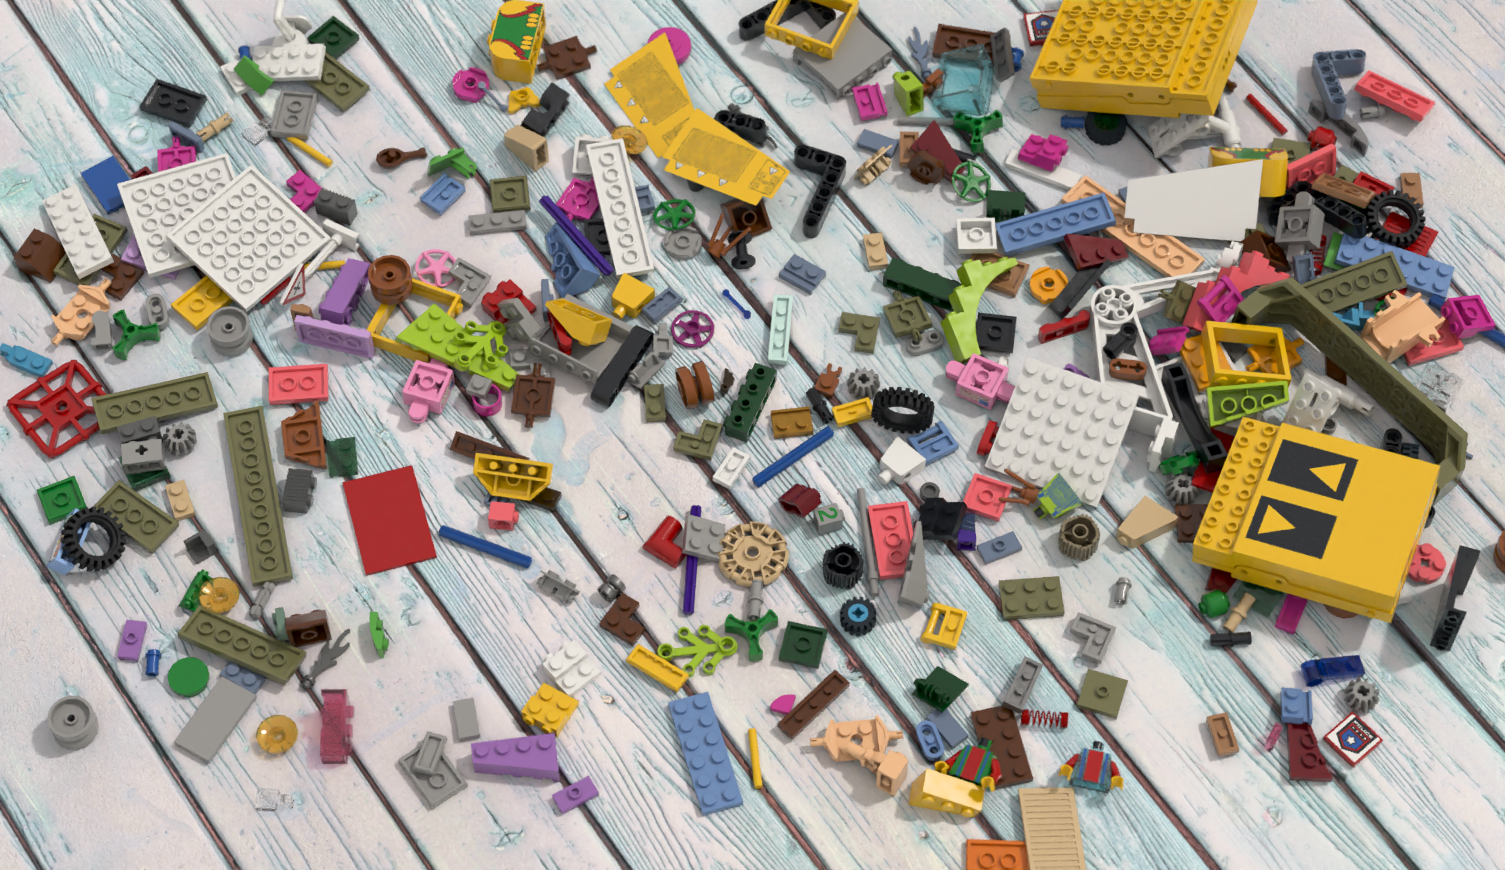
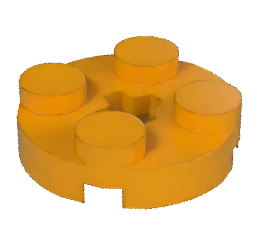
M1041 267L1033 272L1029 289L1031 294L1040 303L1049 304L1068 284V279L1057 268L1054 270L1050 269V267ZM1045 282H1048V284L1052 283V287H1046Z

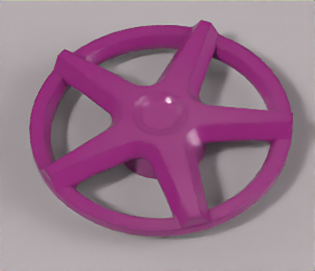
M685 311L673 320L671 334L675 342L684 347L701 348L712 339L714 323L707 314L701 311ZM694 313L692 320L687 323L679 320L685 314ZM699 315L706 317L710 325H700ZM675 324L685 330L679 337L676 336L674 331ZM711 330L709 336L702 341L699 333ZM692 336L696 343L689 344L683 342V340Z

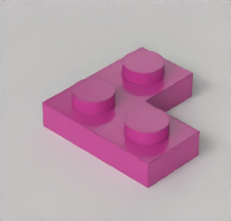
M301 170L286 181L287 186L296 192L290 200L305 213L314 206V200L322 189L317 183Z

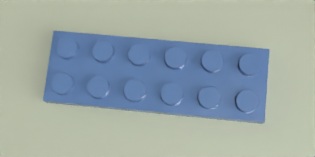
M1103 192L995 224V228L1007 257L1063 241L1066 234L1084 235L1115 226L1116 220L1107 197Z
M1343 232L1335 264L1349 267L1393 251L1407 282V287L1405 288L1430 297L1436 295L1443 300L1446 299L1454 271L1453 266L1367 236L1355 239Z
M704 692L668 702L702 815L705 816L743 805V799L709 693Z

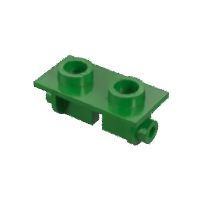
M204 569L201 572H197L179 607L194 612L199 605H202L200 597L207 596V594L202 592L203 587H207L208 583L213 586V582L216 579L208 576L209 572Z

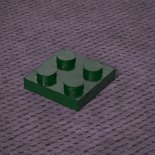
M332 16L307 37L310 44H324L326 47L325 52L335 60L360 40L359 35L335 16Z
M788 621L779 653V661L819 669L828 629Z

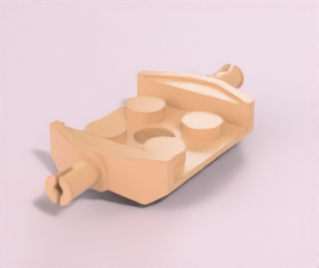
M105 278L97 287L79 285V292L57 317L51 316L58 329V333L51 340L53 345L58 346L63 338L80 341L94 328L92 315L99 310L107 313L111 308L104 292L112 284L110 280ZM87 313L85 318H78L79 314Z
M878 715L875 716V719L834 723V719H831L825 736L823 738H810V746H824L834 762L858 760L845 753L847 744L853 738L862 740V743L859 745L862 748L867 749L871 747L874 751L885 754L890 739H903V730L890 732Z

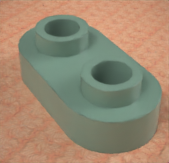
M283 607L275 608V613H272L273 623L276 625L274 626L276 638L280 637L281 641L289 640L285 627L286 617Z

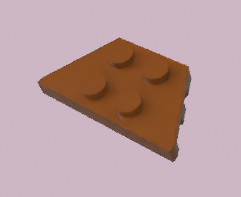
M319 400L312 402L313 405L306 410L301 409L293 416L281 421L284 453L287 460L327 469Z

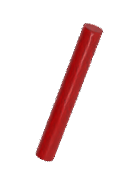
M1251 93L1246 96V100L1281 135H1285L1288 132Z

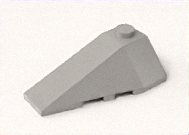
M917 521L897 602L922 607L923 603H927L930 591H926L927 576L921 521Z

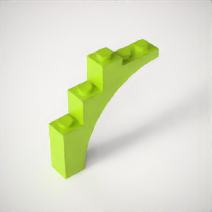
M1003 257L993 264L991 261L982 264L980 260L972 261V259L962 262V266L956 270L961 286L954 288V292L948 296L954 311L946 314V318L940 322L955 361L963 364L969 362L973 353L981 355L975 327L976 312L980 298L986 287L995 277L1010 271L1018 265L1015 257L1010 259Z

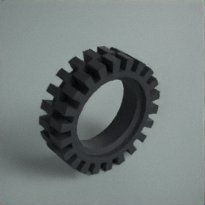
M1389 190L1387 194L1386 191H1383L1371 200L1364 212L1367 222V234L1372 233L1370 238H1377L1379 241L1402 249L1405 246L1408 248L1412 243L1416 242L1425 227L1424 222L1426 218L1423 216L1424 210H1419L1421 207L1419 202L1415 205L1413 204L1416 200L1414 197L1410 200L1407 199L1408 193L1400 196L1401 191L1399 190L1395 194L1393 190ZM1388 206L1403 210L1409 217L1410 229L1401 234L1387 231L1379 222V210Z
M889 387V391L885 388L882 389V392L878 391L875 394L871 416L874 418V422H878L880 427L884 425L886 430L892 428V432L900 430L902 434L905 431L908 434H913V431L920 433L921 430L924 432L932 425L935 405L933 401H930V397H925L924 393L918 394V391L915 389L913 392H910V388L902 390V387H897V390H895L893 387ZM903 407L911 409L917 413L902 414L894 412L889 408Z
M92 506L89 509L88 507L83 508L72 515L63 525L64 529L61 530L60 534L64 535L60 539L61 543H65L62 550L63 552L66 550L69 552L65 555L67 559L72 557L74 559L71 562L73 565L79 563L80 569L83 570L87 567V571L90 572L94 569L95 572L101 569L104 570L115 563L122 556L121 553L126 548L123 546L127 543V539H123L126 532L120 530L124 527L123 524L117 525L116 523L118 520L117 516L111 518L112 512L107 511L104 513V508L100 507L96 510V506ZM91 522L104 528L110 541L106 554L94 556L82 549L77 538L78 529L81 524Z

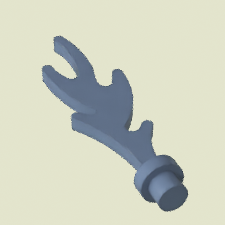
M914 26L913 29L917 40L913 41L908 36L909 44L914 52H911V56L922 67L920 73L926 81V78L932 74L931 69L927 68L930 58L927 57L924 60L928 52V41L925 40L924 45H921L919 31Z

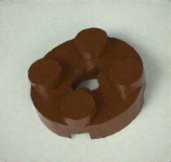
M920 150L912 155L907 163V169H910L911 177L924 185H928L929 182L934 183V185L940 183L945 173V163L925 150Z

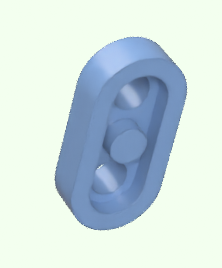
M931 721L920 722L916 728V736L922 752L928 760L938 761L944 755V744L938 729ZM927 731L930 734L926 736L923 732ZM934 749L937 751V753L933 754L930 752V750Z

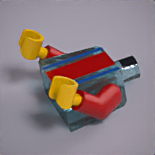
M1093 741L1091 749L1082 748L1080 754H1074L1060 767L1058 777L1060 775L1067 776L1071 786L1107 794L1109 789L1113 790V787H1119L1120 790H1123L1124 779L1121 777L1116 763L1111 761V754L1103 752L1104 744L1099 741Z

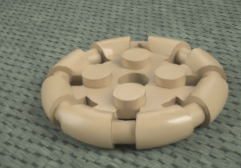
M755 521L744 525L740 523L730 528L725 533V537L720 539L719 544L722 545L723 542L724 546L723 552H718L720 558L718 566L725 577L729 580H735L736 584L740 586L751 587V580L754 579L761 580L764 586L778 579L781 576L780 572L787 567L789 561V550L786 549L787 542L777 529L773 530L768 524ZM751 531L752 536L745 537L744 533ZM776 547L778 550L773 551L772 548ZM756 550L758 555L751 557L747 552ZM733 555V559L727 560L728 556ZM771 562L775 563L776 566L774 568L770 566ZM738 568L743 571L741 574L736 572Z

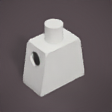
M897 437L880 459V470L882 472L878 475V479L884 485L891 479L898 485H902L925 469L926 459Z

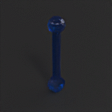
M723 290V296L728 297L737 306L745 319H749L751 312L746 311L730 295L729 290Z

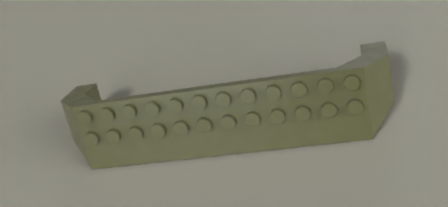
M1293 277L1262 285L1237 305L1232 323L1258 326L1262 323L1291 324L1434 452L1435 464L1440 465V471L1437 480V491L1432 506L1437 504L1456 487L1465 469L1468 433Z

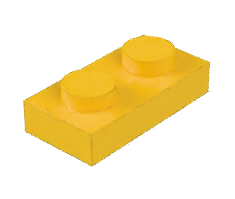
M869 397L832 407L831 412L837 427L872 418V404Z

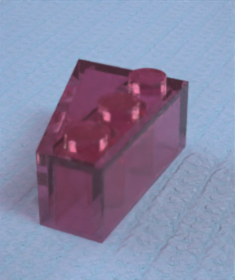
M321 689V696L324 701L323 709H321V716H323L322 729H320V757L322 764H348V756H352V744H349V737H353V725H350V718H354V706L350 704L346 689Z

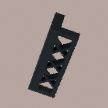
M1107 259L1101 266L1079 270L1048 308L1061 319L1065 318L1112 262Z

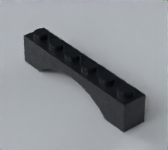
M1179 362L1164 366L1161 381L1206 474L1222 470L1228 455L1221 440L1209 429L1199 410L1189 375L1183 363Z

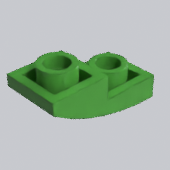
M245 55L233 69L243 81L260 95H263L273 83V79L260 71L259 65Z
M1333 232L1323 267L1334 271L1343 269V266L1334 263L1342 234Z
M370 612V631L374 647L379 658H384V652L388 651L389 639L385 637V633L382 631L383 620H380L378 612Z

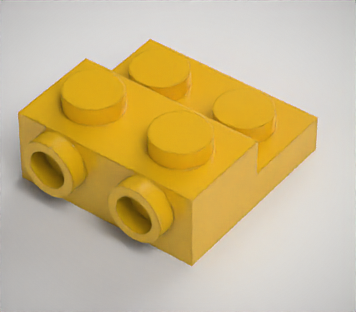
M543 683L535 696L532 695L522 709V719L530 726L535 725L539 727L543 733H555V736L558 737L579 706V701Z

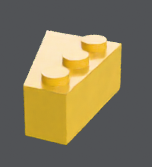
M926 769L912 782L908 805L958 814L964 817H974L982 810L985 789L982 790V786Z

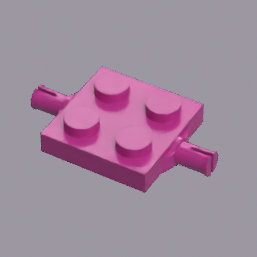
M176 136V139L173 137L172 147L157 150L158 172L196 162L195 146H180V137Z
M574 177L556 203L560 210L567 214L566 216L570 221L573 218L581 221L592 219L600 208L593 177L589 182L581 181Z

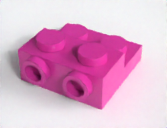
M1031 134L1020 150L1017 159L1052 172L1056 166L1060 165L1063 156H1066L1069 146L1067 145V140L1059 136L1050 134L1045 139Z
M1480 295L1448 298L1441 306V315L1447 318L1449 330L1451 333H1455L1457 339L1473 337L1476 332L1493 330L1496 326Z

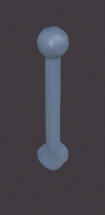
M481 81L478 83V88L480 90H484L492 98V100L500 107V110L502 112H505L507 110V106L502 104L485 87L484 82Z

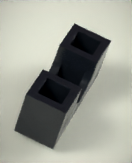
M551 82L542 94L539 102L541 106L546 108L547 112L539 113L531 109L523 119L521 127L545 138L550 131V125H555L559 120V113L561 111L565 112L568 108L570 94Z

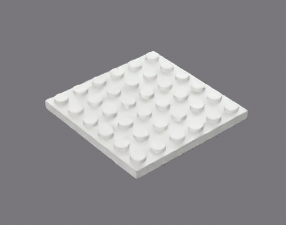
M227 153L117 184L149 278L195 265L167 239L166 235L236 178Z
M253 165L245 169L166 235L167 239L245 312H248L294 273L300 263L304 264L331 241V237Z
M1027 356L985 468L1009 476L1004 472V469H1008L1040 488H1044L1059 472L1084 504L1098 508L1139 396Z

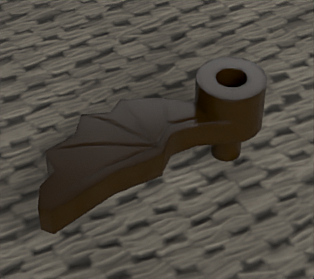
M727 368L724 370V384L720 387L722 396L728 393L735 380L733 373L729 372Z

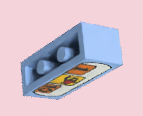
M75 508L73 511H71L66 516L64 524L72 515L78 512L79 509ZM91 522L81 524L78 529L77 538L81 547ZM59 534L46 567L66 575L74 569L75 565L71 563L74 559L72 557L67 559L65 556L69 552L67 550L63 552L62 547L65 543H61L60 539L64 535Z

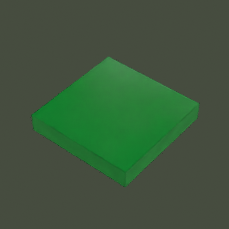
M75 475L37 489L50 525L64 520L75 508L82 510L87 507Z

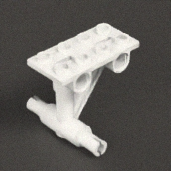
M1220 98V102L1217 105L1219 109L1217 117L1181 113L1180 118L1162 117L1148 127L1155 158H1160L1164 154L1169 156L1181 154L1183 152L1181 142L1184 140L1223 137L1225 147L1240 148L1242 145L1239 135L1240 130L1236 124L1234 112L1229 108L1228 98Z
M1307 368L1303 372L1302 381L1282 423L1321 433L1328 417L1335 413L1339 403L1349 409L1355 408L1368 417L1372 414L1373 411L1371 409L1374 410L1375 406L1361 399L1358 393L1349 389L1344 384L1335 381L1327 375L1321 376Z

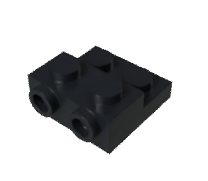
M926 498L925 503L920 505L921 514L919 519L915 520L913 527H915L917 521H921L923 540H956L968 506L964 502H947L944 498Z

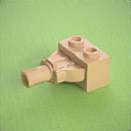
M852 741L847 744L845 753L860 760L862 767L869 768L877 775L876 787L895 796L907 777L908 759L902 753L893 752L892 750H889L886 755L874 751L871 747L864 749Z

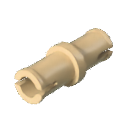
M226 112L215 121L211 120L209 125L196 132V135L200 136L203 142H205L214 134L218 135L221 133L220 130L233 123V119L229 118L230 115Z
M1244 593L1237 606L1231 609L1232 613L1222 627L1228 632L1232 631L1234 633L1241 620L1247 617L1246 613L1256 599L1252 595Z

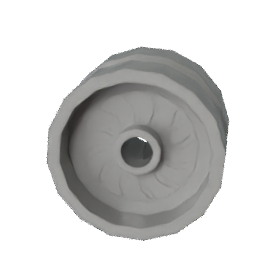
M232 306L222 307L214 311L208 318V334L212 347L217 353L223 356H237L247 351L252 345L253 333L247 314L240 308Z
M79 696L61 698L48 711L47 721L55 740L62 747L67 749L86 747L98 734L99 724L92 706L84 698Z

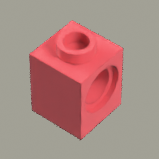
M491 501L488 516L489 528L513 531L514 523H518L519 511H516L515 503Z

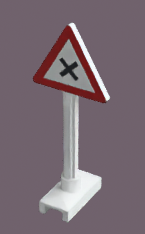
M326 219L323 222V231L331 237V241L305 270L304 264H299L279 304L285 305L305 296V281L312 276L331 252L338 248L340 244L356 251L359 248V243H356L359 233Z

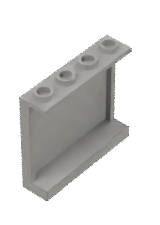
M843 13L811 36V38L831 44L847 14ZM855 18L832 60L796 47L793 50V61L797 65L803 62L836 91V99L839 100L843 96L846 97L853 87L861 86L866 79L874 76L882 67L888 66L892 61V49Z
M567 294L563 299L612 319L606 341L584 346L579 344V340L574 339L568 333V337L572 339V354L569 356L558 350L550 324H548L536 339L530 338V351L537 356H542L549 360L552 364H556L568 372L596 384L633 329V326Z

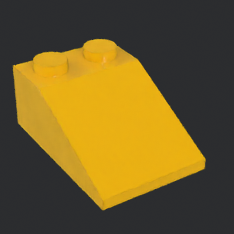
M563 298L546 301L545 306L574 339L579 340V344L590 346L606 341L612 319Z

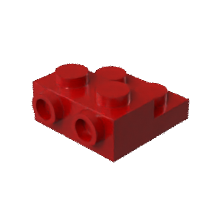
M511 279L507 282L501 281L497 285V290L493 293L487 292L481 301L482 310L494 321L501 322L502 324L508 321V319L502 316L497 305L502 300L519 298L531 315L537 311L536 306L523 295V290Z

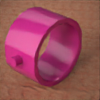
M492 384L488 394H494L498 397L497 402L493 405H479L476 402L478 397L472 396L473 407L479 415L485 417L493 416L502 408L501 391L494 384Z

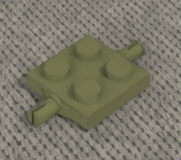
M1177 280L1174 289L1170 293L1161 289L1158 296L1167 300L1162 316L1182 325L1196 288Z
M897 290V293L894 291L892 295L896 301L884 305L883 312L895 338L912 334L914 341L918 342L919 340L920 342L922 340L920 331L932 328V321L920 297L903 298L899 290Z

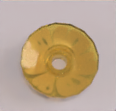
M618 126L611 135L613 140L623 138L626 153L638 154L647 147L646 136L635 127Z
M216 577L208 580L203 584L199 592L201 605L206 610L216 613L225 612L233 608L240 596L238 585L227 577Z
M273 715L261 722L257 728L256 738L263 750L279 754L293 747L298 737V730L291 718L284 715ZM277 735L282 736L280 739H275Z

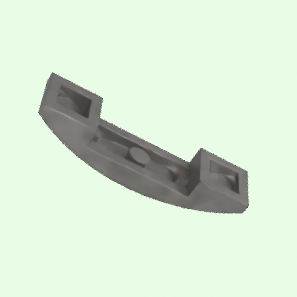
M1314 99L1310 101L1308 113L1320 123L1327 119L1351 138L1350 146L1364 157L1367 153L1369 142L1364 131L1355 120L1346 113L1343 119H1332L1328 116L1322 101Z

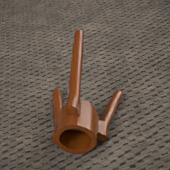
M721 214L712 237L707 244L709 245L707 251L717 258H720L721 255L725 256L751 230V227L743 231L725 248L726 244L723 242L729 235L732 227H728L720 240H715L724 217Z
M1004 469L1005 473L1025 486L1022 489L1012 486V490L1020 493L1019 497L1022 499L1000 497L998 500L1024 504L1026 506L1029 503L1034 504L1039 489L1035 488L1036 485L1027 482L1010 470Z

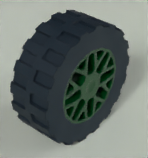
M1088 112L1085 130L1086 135L1094 143L1110 146L1121 141L1125 135L1127 126L1125 114Z

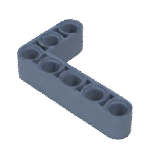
M1351 49L1317 52L1313 55L1311 72L1330 118L1335 120L1343 119L1346 111L1347 99L1337 75L1362 73L1365 68V51Z

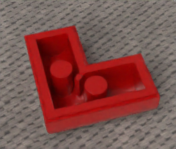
M666 516L643 545L644 550L675 569L687 556V554L682 553L680 546L673 543L683 530L681 523L672 516Z

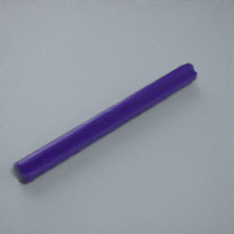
M545 195L542 196L539 203L604 276H610L614 271L613 267L551 198Z
M692 505L690 515L701 518V506ZM688 554L683 613L692 615L694 613L698 557Z

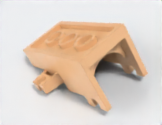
M1394 290L1391 297L1395 299H1391L1389 295L1384 299L1388 308L1376 313L1374 318L1370 317L1364 325L1360 338L1389 364L1418 343L1422 342L1427 347H1430L1433 341L1429 338H1433L1435 342L1440 338L1437 330L1443 326L1445 318L1439 319L1420 299L1422 295L1420 292L1407 299L1401 293Z

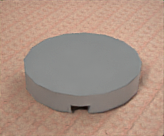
M690 226L680 230H670L665 236L664 245L666 252L677 260L693 259L702 249V237L695 228Z

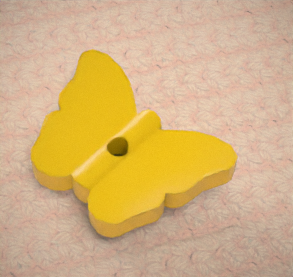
M529 87L518 89L517 91L513 90L509 96L508 112L509 114H514L521 107L526 108L527 105L541 107L539 104L540 99Z

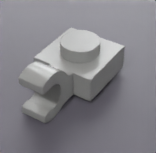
M659 323L658 335H653L652 352L656 350L659 356L672 357L673 336H667V323Z

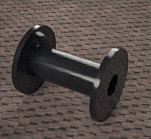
M744 230L731 233L727 238L728 243L730 244ZM750 232L734 245L737 256L731 260V266L735 269H748L756 263L755 257L749 255L747 251V244L752 240Z

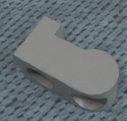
M96 311L92 315L96 338H91V346L93 350L112 348L111 322L108 314L104 311Z

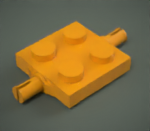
M1284 337L1290 370L1302 363V358L1296 351V348L1304 345L1301 337L1292 342ZM1253 345L1248 348L1247 353L1254 362L1245 366L1246 371L1253 372L1259 369L1263 373L1279 374L1274 346Z

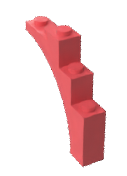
M1254 250L1252 253L1244 252L1239 267L1232 265L1229 268L1221 267L1216 282L1207 280L1206 283L1198 282L1182 325L1202 333L1205 322L1211 320L1205 311L1199 307L1197 301L1201 297L1204 298L1223 275L1230 278L1239 293L1257 285L1288 279L1290 275L1281 271L1279 273L1275 272L1276 268L1268 265L1270 260L1264 258L1263 253ZM1225 287L1210 302L1211 306L1227 291Z

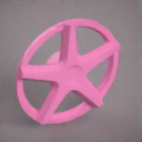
M440 249L423 251L416 261V274L422 282L436 287L447 286L455 279L452 277L450 281L441 284V276L443 273L448 274L450 270L444 264L448 258L453 264L456 260L448 251ZM439 253L443 255L438 261H435L428 254ZM424 258L428 262L429 267L419 270V263ZM430 273L435 278V284L427 282L423 279L422 275Z

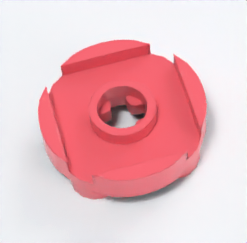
M1429 543L1418 545L1408 577L1415 582H1426L1425 584H1432L1438 581L1446 567L1444 556ZM1422 561H1426L1429 563V567H1422L1420 564Z

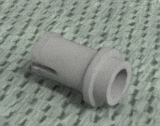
M1379 103L1376 106L1360 108V112H1362L1360 113L1361 119L1381 118V116L1385 115L1384 106Z
M1120 577L1116 581L1117 590L1114 602H1117V604H1127L1129 589L1132 587L1130 579Z

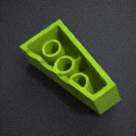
M1287 381L1207 387L1205 391L1210 430L1241 420L1243 417H1250L1286 405L1289 402Z

